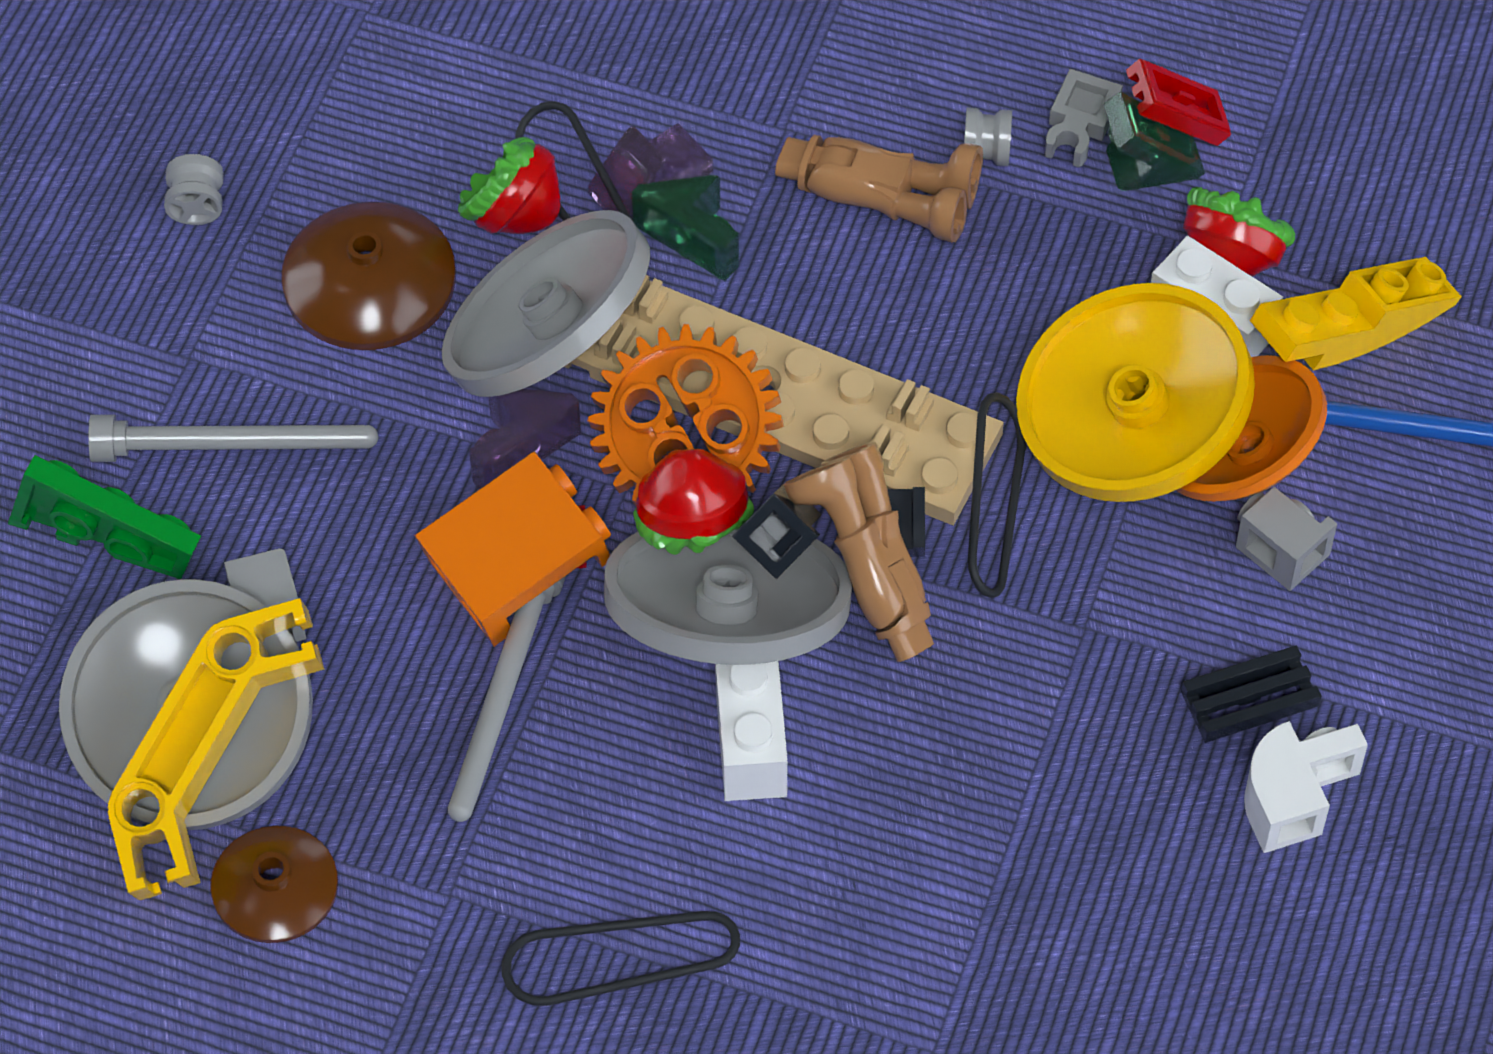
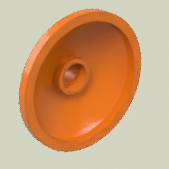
M1265 355L1251 357L1255 378L1254 398L1250 414L1242 432L1230 450L1216 465L1195 481L1176 491L1186 497L1201 501L1215 502L1242 499L1271 488L1295 471L1307 458L1319 440L1327 416L1326 395L1318 379L1309 368L1295 360L1285 362L1280 356Z

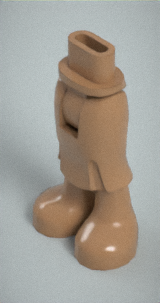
M815 134L809 141L787 137L776 163L775 175L795 180L799 190L814 193L826 200L877 210L893 220L902 218L927 228L935 238L956 242L964 230L967 209L970 210L976 197L983 164V148L980 145L971 143L959 144L947 163L938 164L916 160L914 153H896L850 138L828 137L823 142L822 136ZM914 188L932 194L933 196L917 194L911 191Z
M869 442L837 454L822 462L821 467L798 475L783 485L789 499L795 505H820L828 512L838 533L834 543L845 561L857 602L868 622L878 629L875 632L877 639H887L896 661L901 662L916 656L934 644L925 620L931 616L929 603H925L926 597L921 577L900 533L898 510H892L884 478V460L876 442Z

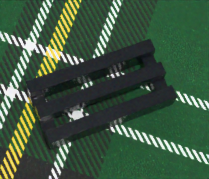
M1297 645L1183 681L1181 693L1205 743L1319 707L1322 695L1317 686H1312L1310 682L1312 675L1307 665L1302 666L1300 662L1302 655ZM1291 687H1296L1298 691L1211 720L1208 714L1235 705L1244 706L1259 701L1263 696Z

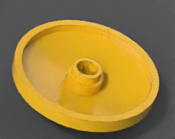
M1141 283L1120 286L1096 294L1075 305L1060 316L1042 334L1027 357L1020 375L1016 397L1018 422L1022 435L1036 461L1052 479L1063 487L1077 494L1102 501L1130 502L1151 499L1178 490L1195 481L1216 465L1230 450L1242 432L1251 411L1255 388L1254 368L1248 348L1235 322L1220 306L1209 298L1193 290L1170 284Z

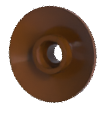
M289 826L262 827L238 837L221 853L211 876V897L220 919L236 934L261 943L286 942L310 932L328 915L337 896V869L329 850L310 833ZM270 869L283 870L282 874L274 880H266L261 877L262 873Z

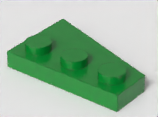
M36 455L33 456L23 475L8 521L9 525L25 530L29 528L32 521L56 528V539L74 546H78L81 540L90 539L103 543L107 552L115 559L180 580L201 538V535L190 531L188 525L177 517L168 514H155L135 504L128 494L112 487L102 488L80 477L78 472L68 464L57 460L47 461Z

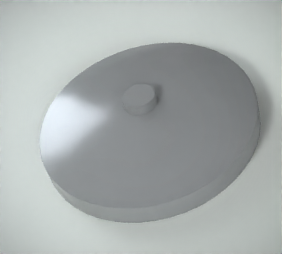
M611 210L588 212L572 217L531 238L496 265L464 300L453 317L443 340L442 361L444 367L465 392L479 397L500 396L524 389L562 369L599 340L620 318L636 296L646 276L650 262V247L647 239L627 215Z
M738 529L720 538L716 543L706 546L701 553H695L686 546L678 555L670 554L665 548L659 550L654 548V546L649 545L640 536L639 532H636L621 542L612 551L607 560L604 575V602L609 615L623 631L655 650L698 662L751 665L797 657L821 647L835 637L844 627L849 617L852 583L843 560L830 547L818 539L776 580L732 537Z
M181 579L165 581L136 590L112 604L91 623L77 642L68 660L60 689L59 716L62 736L69 757L82 779L97 796L108 804L118 780L202 637L211 626L225 619L267 608L245 592L228 585L205 580ZM288 630L268 636L263 641L268 657L300 651L295 639ZM239 642L228 646L221 658L222 667L234 670L244 666L251 655L250 644ZM309 674L260 689L184 821L187 830L207 829L236 820L267 801L287 780L300 759L310 732L313 696ZM145 797L139 800L132 808L131 819L142 824H151L159 813L158 799L155 797Z

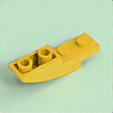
M1421 257L1350 271L1344 282L1337 289L1261 303L1250 319V322L1285 362L1304 359L1313 370H1317L1362 356L1407 335L1455 306L1462 296L1447 281L1446 274L1438 265L1431 262L1427 257Z

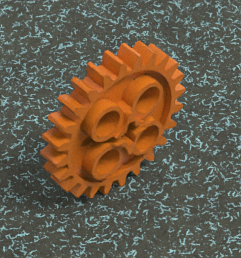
M689 324L683 325L679 340L671 341L664 327L659 328V345L653 347L641 336L637 337L636 344L639 355L634 359L628 354L618 351L616 356L623 368L619 374L608 370H602L601 376L610 387V391L592 392L591 394L593 402L604 409V412L588 416V423L591 428L605 432L590 441L592 449L598 453L610 452L600 461L599 467L604 475L620 471L613 482L616 491L620 494L635 485L632 501L636 506L638 485L642 478L661 461L667 452L694 449L685 430L678 424V420L669 402L658 386V380L666 377L678 395L688 416L693 418V422L710 453L720 457L727 463L738 467L745 476L748 491L753 493L756 488L749 475L752 469L767 474L771 471L769 463L761 455L762 451L776 452L780 451L781 447L778 439L767 434V431L784 427L781 415L767 412V410L781 403L778 391H761L773 380L770 371L767 368L751 373L758 361L756 353L750 350L737 358L739 343L733 335L726 339L720 347L717 346L716 333L713 327L706 329L700 341L694 340ZM699 370L713 375L710 386L703 392L689 393L683 390V382L690 373ZM654 400L660 403V411L653 420L646 423H637L631 420V412L639 402ZM731 420L741 424V432L733 442L719 444L711 439L714 427L720 422Z

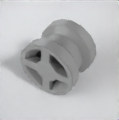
M967 107L964 143L982 146L983 159L992 160L997 166H1009L1012 110H1000L995 115L983 114L978 108Z
M186 154L170 161L166 167L165 177L166 183L170 188L167 190L164 199L166 214L171 219L188 225H203L217 219L222 212L223 202L222 196L218 192L223 184L224 173L222 166L216 160L199 154Z

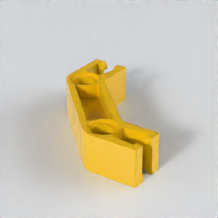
M300 598L225 619L211 626L202 637L114 787L108 801V817L127 891L139 901L162 894L159 882L150 883L146 879L142 848L146 844H157L165 839L167 840L176 865L175 868L165 871L168 883L176 882L183 888L201 883L184 820L260 689L325 670L319 648L312 641L301 644L302 650L271 657H268V653L263 645L266 637L289 628L300 626L302 630L313 627L309 610ZM239 642L250 644L251 655L244 666L234 670L222 667L221 658L228 646ZM145 797L157 798L159 801L157 818L147 826H133L131 821L133 806Z

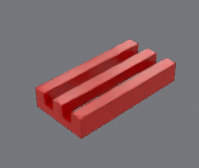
M1140 58L1126 69L1128 79L1138 82L1132 87L1134 97L1143 100L1137 105L1140 115L1216 146L1231 136V129L1218 90Z

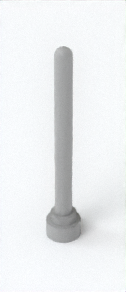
M115 414L90 415L88 442L91 462H116L117 456H128L129 450L369 449L378 442V432L370 425L128 426L127 420H117Z
M566 576L515 611L448 805V814L454 821L464 822L473 813L544 604L550 603L552 597L560 594Z

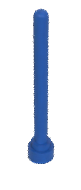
M1327 400L1325 424L1493 447V423Z

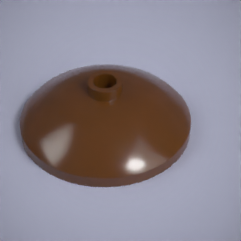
M359 202L332 209L305 226L292 241L286 252L281 280L286 304L291 314L311 335L341 348L377 350L397 346L419 336L442 316L453 296L456 283V267L454 255L447 238L427 217L398 204ZM363 251H372L369 254H359Z

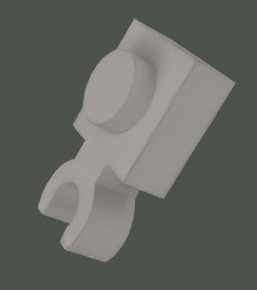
M1069 69L1050 110L1049 124L1053 125V127L1049 129L1046 135L1045 157L1052 159L1057 147L1071 145L1075 148L1073 166L1081 167L1088 157L1089 137L1103 141L1121 101L1123 85Z

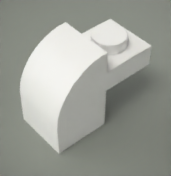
M1290 721L1272 729L1259 742L1251 762L1244 803L1248 820L1263 853L1322 835L1330 805L1321 787L1360 775L1368 744L1358 724L1339 730L1335 727H1325L1311 733L1304 741L1299 742Z

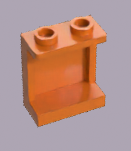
M535 451L415 535L430 564L494 647L507 637L510 628L507 620L508 616L591 557H594L600 566L604 567L610 556L604 541L611 536V533L603 520L591 506L581 511L572 499L577 494V490L566 473L558 464L548 469Z

